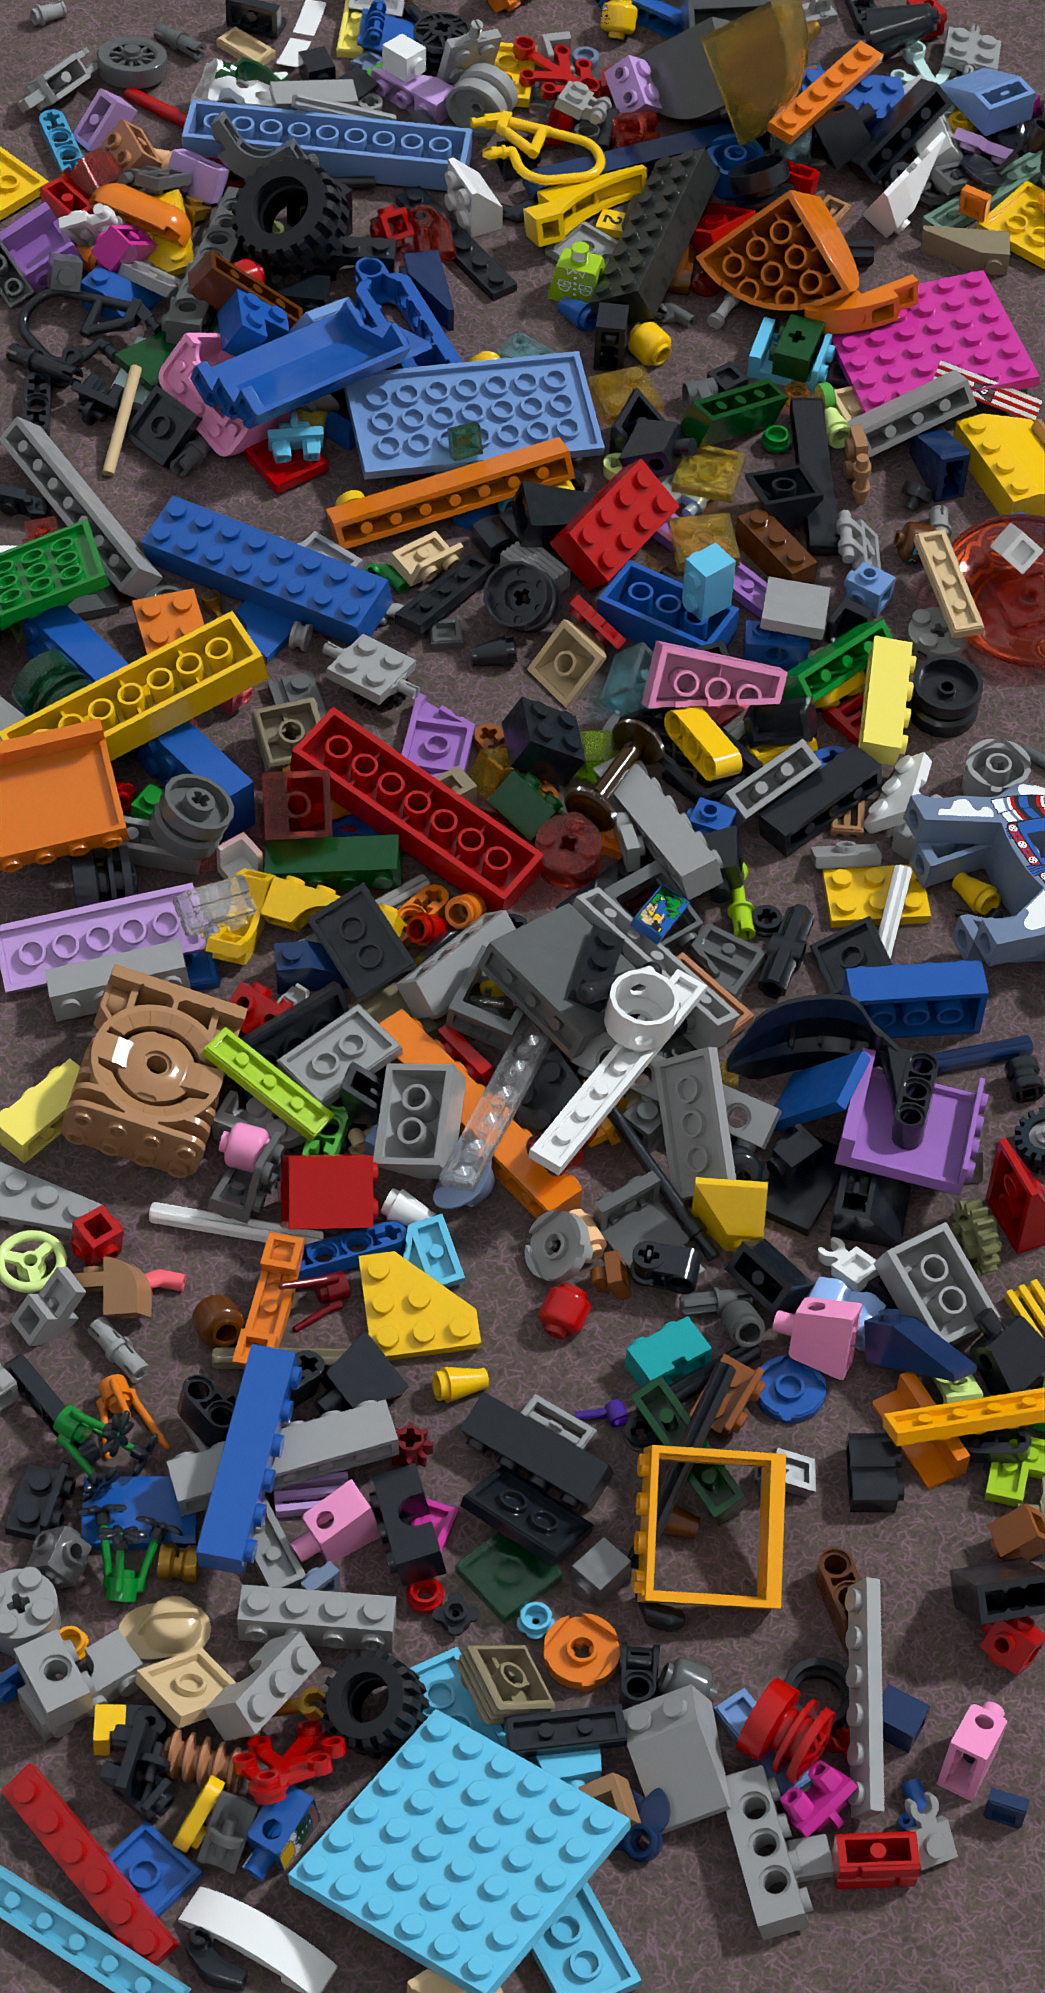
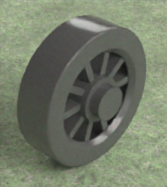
M135 36L115 38L105 42L98 49L97 71L99 76L110 85L125 89L148 88L160 83L166 77L167 52L159 43L147 38Z

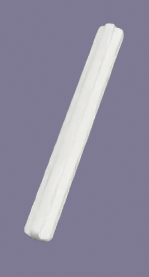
M158 1202L152 1203L149 1210V1221L151 1223L266 1242L269 1232L302 1237L305 1239L304 1245L324 1240V1232L321 1230L282 1228L280 1223L250 1219L248 1224L235 1219L222 1217L216 1212Z

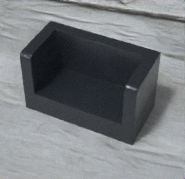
M813 696L781 700L780 704L750 705L743 717L749 748L797 743L801 739H804L805 742H810L813 740L819 727Z

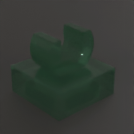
M476 421L447 428L450 457L454 461L483 454L481 429Z

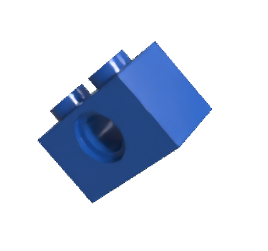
M746 620L743 660L780 667L785 671H789L808 658L809 638L764 630L760 628L761 621Z

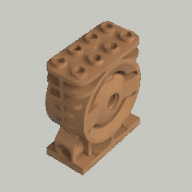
M114 964L94 1020V1026L98 1032L89 1043L82 1059L60 1131L66 1140L72 1144L90 1146L99 1149L106 1155L120 1156L134 1161L139 1166L153 1167L168 1172V1174L176 1178L191 1176L196 1172L204 1155L205 1144L209 1138L210 1127L215 1118V1110L219 1102L224 1072L205 1058L202 1052L224 1027H227L235 1035L239 1036L248 1008ZM149 1069L155 1070L159 1074L153 1073Z

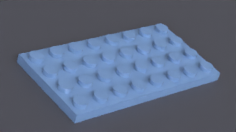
M579 351L389 369L380 371L343 388L364 480L450 471L560 437L567 446L571 458L603 455L605 449Z

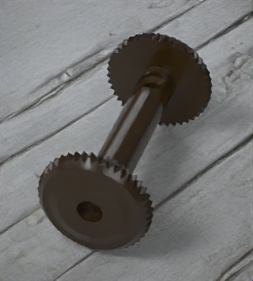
M634 719L618 721L611 733L613 742H615L614 745L617 746L616 748H619V753L593 790L583 786L582 788L576 786L566 793L564 799L566 811L571 819L580 827L598 833L608 832L613 829L617 823V813H615L616 810H614L609 801L636 761L641 760L644 765H652L661 760L664 755L663 742L657 732L644 722Z

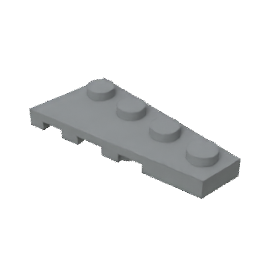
M0 1162V1220L8 1221L9 1225L19 1227L30 1225L41 1227L42 1231L72 1236V1222L103 1205Z

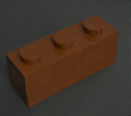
M762 505L737 517L735 543L768 578L770 576L815 585L818 562L771 514L765 511Z

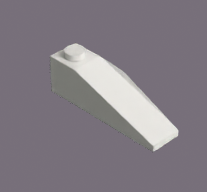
M943 132L921 152L862 214L884 237L888 238L894 231L899 235L910 223L907 217L916 208L946 137Z

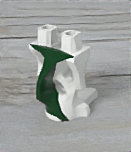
M245 57L232 63L215 58L210 63H206L202 78L191 100L218 102L225 98H232L240 105L274 108L269 90L270 82L289 81V74L287 72L273 73L263 64ZM236 84H241L246 88H240Z

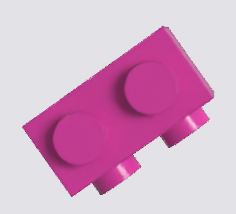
M110 225L107 230L98 235L95 240L96 245L90 252L97 258L99 266L108 269L110 272H119L121 263L133 264L134 261L141 262L145 259L147 260L158 245L139 225Z

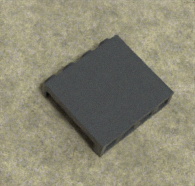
M568 903L489 942L477 966L572 1060L581 1055L589 1040L607 1031L604 1017L608 998H606L605 1004L599 1013L567 999L588 934L593 927ZM620 953L614 975L628 970H637ZM641 984L634 988H631V990L633 991H642L646 989V987Z

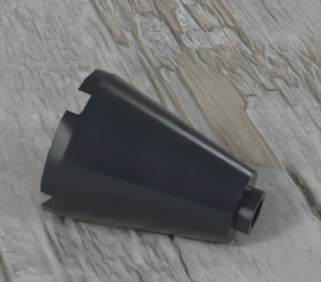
M930 3L873 7L861 11V15H866L867 20L862 21L867 45L883 54L882 62L936 31L937 24L941 23L937 7L932 8Z

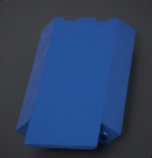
M348 299L344 301L338 313L213 367H210L207 360L197 364L190 379L206 405L221 407L220 411L222 414L232 420L240 418L243 420V426L251 429L432 349L429 341L399 327L396 322L391 323L388 321L374 328L365 325L361 312Z

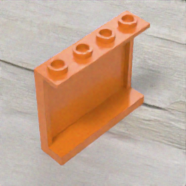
M100 718L0 741V871L14 872L21 869L23 865L32 863L48 864L57 857L66 855L81 856L88 853L91 849L99 847L115 848L124 841H129Z

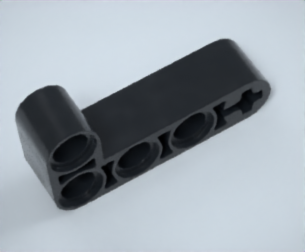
M303 1350L296 1353L297 1366L302 1367V1378L299 1389H292L290 1401L294 1402L293 1408L317 1393L325 1364L322 1357L316 1352ZM194 1374L184 1380L177 1412L181 1419L208 1447L211 1448L216 1443L226 1441L240 1386L224 1394L207 1376Z

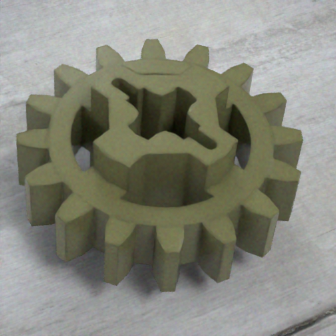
M974 1197L958 1201L959 1203L954 1205L956 1211L952 1212L955 1223L951 1224V1231L977 1277L993 1274L998 1270L997 1264L1000 1263V1258L997 1252H1000L1002 1248V1242L999 1239L996 1228L997 1222L992 1215H988V1208L983 1207L980 1199L976 1200Z

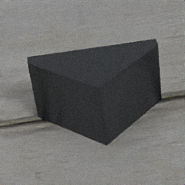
M354 1061L349 1064L339 1088L341 1099L351 1123L378 1126L384 1080Z

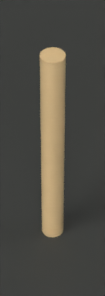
M131 365L102 470V474L113 477L142 371V368L138 365Z

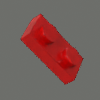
M445 1025L438 1030L440 1041L446 1053L453 1060L461 1062L466 1068L468 1075L475 1082L484 1085L486 1089L497 1083L492 1065L457 1030Z

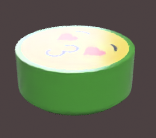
M829 382L816 384L814 387V397L822 398L823 410L829 407L836 408V396L832 385Z

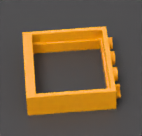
M661 1445L645 1447L644 1453L639 1454L637 1461V1474L639 1477H642V1492L637 1493L635 1503L636 1515L641 1516L640 1531H636L634 1536V1553L639 1554V1570H634L632 1577L633 1593H637V1602L758 1610L781 1609L786 1454ZM659 1461L762 1467L757 1597L654 1590Z

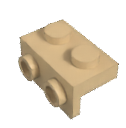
M434 531L391 552L388 561L412 587L422 581L427 583L438 573L450 570L460 561L459 556L464 546L458 543L449 547L440 535Z

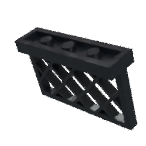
M645 707L621 716L619 721L634 719L646 723L653 729L655 727L665 729L664 719L657 718L655 715L661 713V716L665 718L668 711L680 708L659 707L648 709ZM711 717L740 752L743 766L738 775L707 781L683 752L676 751L677 745L668 734L657 732L663 744L671 745L670 749L664 748V755L658 762L698 799L701 797L711 800L725 794L764 765ZM675 761L692 764V769L681 767ZM697 780L713 784V787L705 789Z

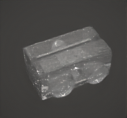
M239 875L186 890L175 897L173 905L178 917L181 918L180 923L185 936L190 937L199 934L201 939H205L220 933L219 928L227 926L229 931L246 926L248 924L247 918L254 915L257 908L252 895H249L250 890L245 877Z

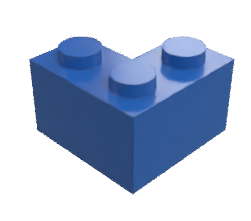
M239 289L235 290L217 313L222 350L235 357L290 332L287 314L280 307L271 306L261 301L256 295L245 293Z

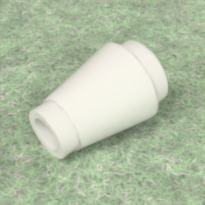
M392 1188L380 1212L387 1216V1221L399 1222L407 1227L408 1224L436 1216V1213L430 1211L428 1207L404 1189L399 1191L395 1188Z

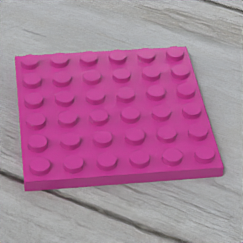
M984 270L919 283L918 304L899 311L898 321L857 332L832 334L831 345L836 346V359L849 386L852 387L853 395L860 406L862 414L932 381L940 361L999 382L998 384L972 391L990 388L1021 390L1039 386L1040 376Z

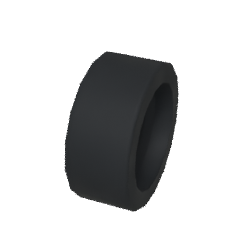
M811 1657L795 1664L788 1671L784 1682L797 1689L798 1685L805 1680L811 1678L824 1679L839 1689L841 1704L835 1711L837 1714L831 1729V1735L836 1733L835 1729H842L848 1724L846 1719L849 1707V1687L846 1683L847 1670L840 1663L831 1659ZM798 1704L796 1710L801 1711L802 1707Z

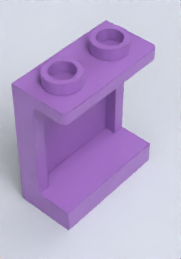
M46 201L0 231L1 241L14 258L35 293L41 292L48 287L46 276L49 252L77 255L83 263L85 262L71 239L59 228V221Z

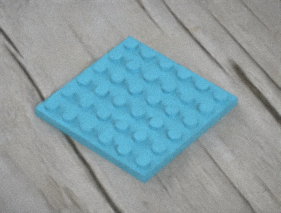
M435 1709L288 1873L290 1885L466 1992L495 1993L631 1829L630 1818Z

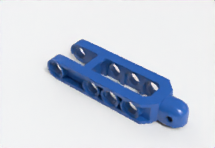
M364 257L356 262L355 280L358 286L355 290L357 296L355 308L361 312L364 324L374 328L386 323L387 320L382 314V307L380 305L391 303L398 307L413 333L429 341L432 349L396 364L397 369L463 362L409 276L398 272L389 273L385 265L377 258Z

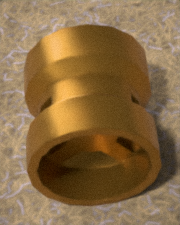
M163 1542L158 1559L157 1579L171 1581L173 1578H179L184 1583L197 1584L200 1572L196 1555L197 1546L189 1545L186 1548H178L175 1543Z

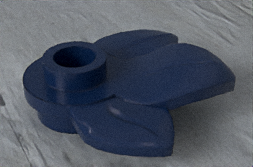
M661 1788L654 1789L646 1798L631 1789L641 1825L632 1826L613 1850L626 1851L628 1856L635 1861L649 1862L654 1860L662 1850V1831L670 1821V1804L667 1795ZM646 1834L650 1839V1844L643 1850L639 1845V1840L642 1835Z

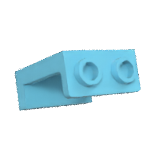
M764 317L749 354L747 377L759 380L770 379L776 384L814 392L816 384L825 382L828 373V365L826 363H831L834 358L836 346L831 345L832 334L826 333L806 383L772 374L773 362L769 361V354L773 343L778 344V334L774 333L775 319Z

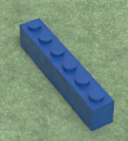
M251 1344L196 1549L199 1567L244 1575L247 1562L253 1563L255 1560L258 1541L254 1540L256 1527H263L267 1511V1505L263 1504L265 1492L271 1493L274 1487L276 1470L272 1469L274 1458H280L285 1442V1436L281 1435L283 1423H290L293 1413L294 1402L290 1401L292 1389H299L302 1378V1367L297 1366L296 1352Z

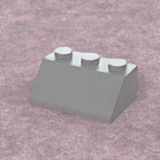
M387 1063L373 1162H376L378 1167L419 1179H453L466 1078L454 1064Z

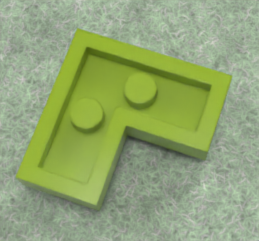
M1031 1437L1030 1455L1020 1463L992 1462L984 1500L1016 1507L1017 1503L1022 1504L1027 1476L1037 1479L1045 1477V1439ZM1016 1439L1010 1440L1011 1448H1019Z

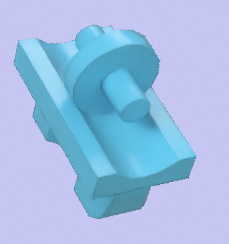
M290 413V422L279 423V429L268 430V451H272L275 463L290 462L292 457L291 450L296 449L303 450V459L306 461L320 460L324 439L323 426L310 427L309 421H297V413Z

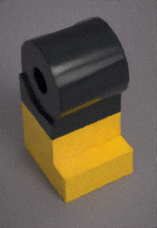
M95 1704L94 1755H110V1746L112 1745V1735L117 1724L134 1725L136 1718L148 1720V1726L159 1733L156 1742L164 1744L168 1736L167 1716L159 1707L151 1705Z

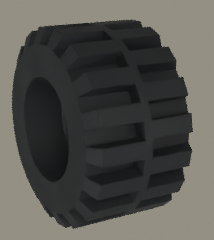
M370 1650L361 1651L360 1658L355 1654H351L346 1657L347 1664L343 1666L338 1663L333 1668L337 1672L333 1678L328 1676L324 1683L328 1686V1691L324 1692L326 1694L325 1699L320 1701L325 1703L326 1706L320 1710L324 1713L323 1718L328 1721L325 1726L333 1735L343 1737L345 1745L360 1755H368L373 1759H380L382 1754L388 1758L393 1757L396 1754V1749H400L415 1733L419 1725L423 1724L428 1718L423 1713V1709L429 1708V1699L423 1696L427 1692L425 1684L419 1681L420 1677L416 1672L386 1652L377 1650L374 1654ZM387 1686L389 1698L386 1708L376 1719L363 1723L361 1709L364 1700L373 1690Z

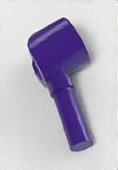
M620 1400L609 1401L604 1408L575 1412V1417L579 1420L608 1418L610 1426L613 1428L624 1426L629 1421L625 1405Z

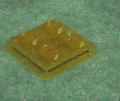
M643 364L587 377L589 390L608 425L615 422L635 388H638L659 413L664 412V402Z
M712 446L697 449L695 456L683 457L672 481V492L732 503L745 464L746 453Z
M729 513L668 519V531L678 571H685L686 558L692 553L701 551L715 542L736 561L735 566H740L741 556Z

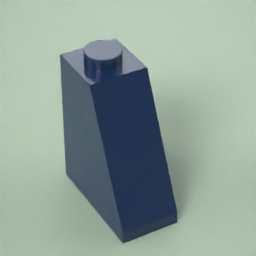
M941 426L930 428L913 436L909 453L926 487L933 491L932 498L934 502L963 497L971 455L969 450Z

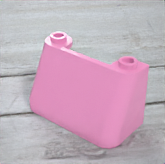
M185 333L159 371V383L166 392L203 419L196 429L218 455L234 456L244 452V449L268 439V430L279 429V423L290 422V413H297L295 409L248 429L243 426V420L240 418L232 420L222 414L220 411L221 407L206 405L190 379L196 365L207 360L210 367H213L235 356L222 350L220 333ZM297 413V421H299L301 416Z

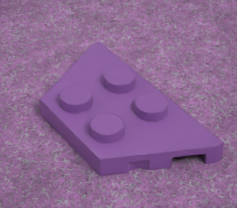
M419 693L414 702L402 755L433 777H437L458 765L466 772L474 738L475 724L463 717L456 716L453 711L443 705L438 709L426 702V696Z

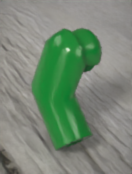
M370 563L364 568V571L387 579L389 585L398 594L406 592L410 587L390 564Z

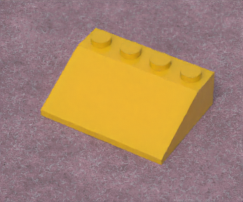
M983 413L956 421L954 438L966 447L971 454L968 470L1006 524L1011 512L1016 514L1023 512L1039 518L1045 516V446L1031 427L1034 423L1033 420Z

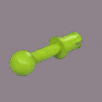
M743 862L745 880L748 875V868ZM743 885L741 888L731 890L733 903L728 907L727 912L733 922L734 936L748 941L747 931L750 939L754 938L756 934L752 920L754 906L746 901Z

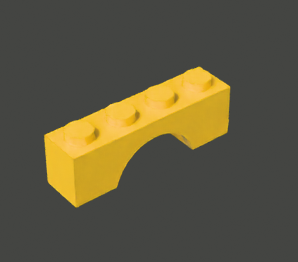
M274 876L260 914L269 924L300 932L308 924L307 918L341 896L335 895L336 891L323 885H317L316 889L305 886L303 880L293 876H286V879ZM379 904V907L400 938L405 922L398 914V910L386 904Z

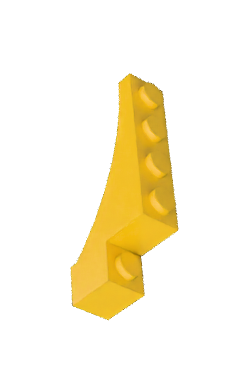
M641 164L605 173L587 182L562 184L537 191L538 205L523 209L526 236L538 247L565 241V236L586 219L601 212L603 208H611L631 200L634 195L641 194L647 181L646 167Z

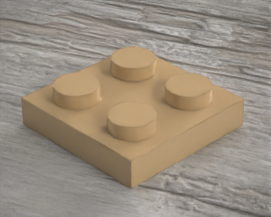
M202 1647L138 1669L135 1683L178 1728L209 1718L204 1709L227 1685L236 1683Z

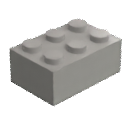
M947 1222L887 1250L873 1263L901 1314L916 1317L952 1346L981 1332L974 1318L983 1310L992 1308L1000 1318Z

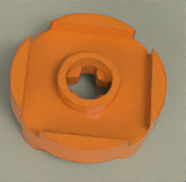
M582 1613V1617L570 1618V1615L557 1620L549 1628L544 1639L543 1663L549 1674L563 1686L578 1689L581 1692H590L609 1681L618 1669L620 1662L618 1636L615 1629L603 1618ZM584 1645L589 1647L588 1654L590 1656L587 1658L576 1657L575 1651L572 1649L575 1646L580 1649Z

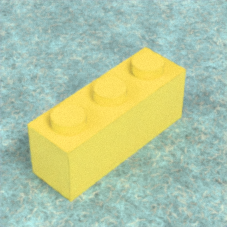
M68 1059L61 1066L54 1067L38 1085L27 1089L22 1097L11 1107L0 1111V1144L24 1164L61 1134L60 1126L80 1068L71 1059Z

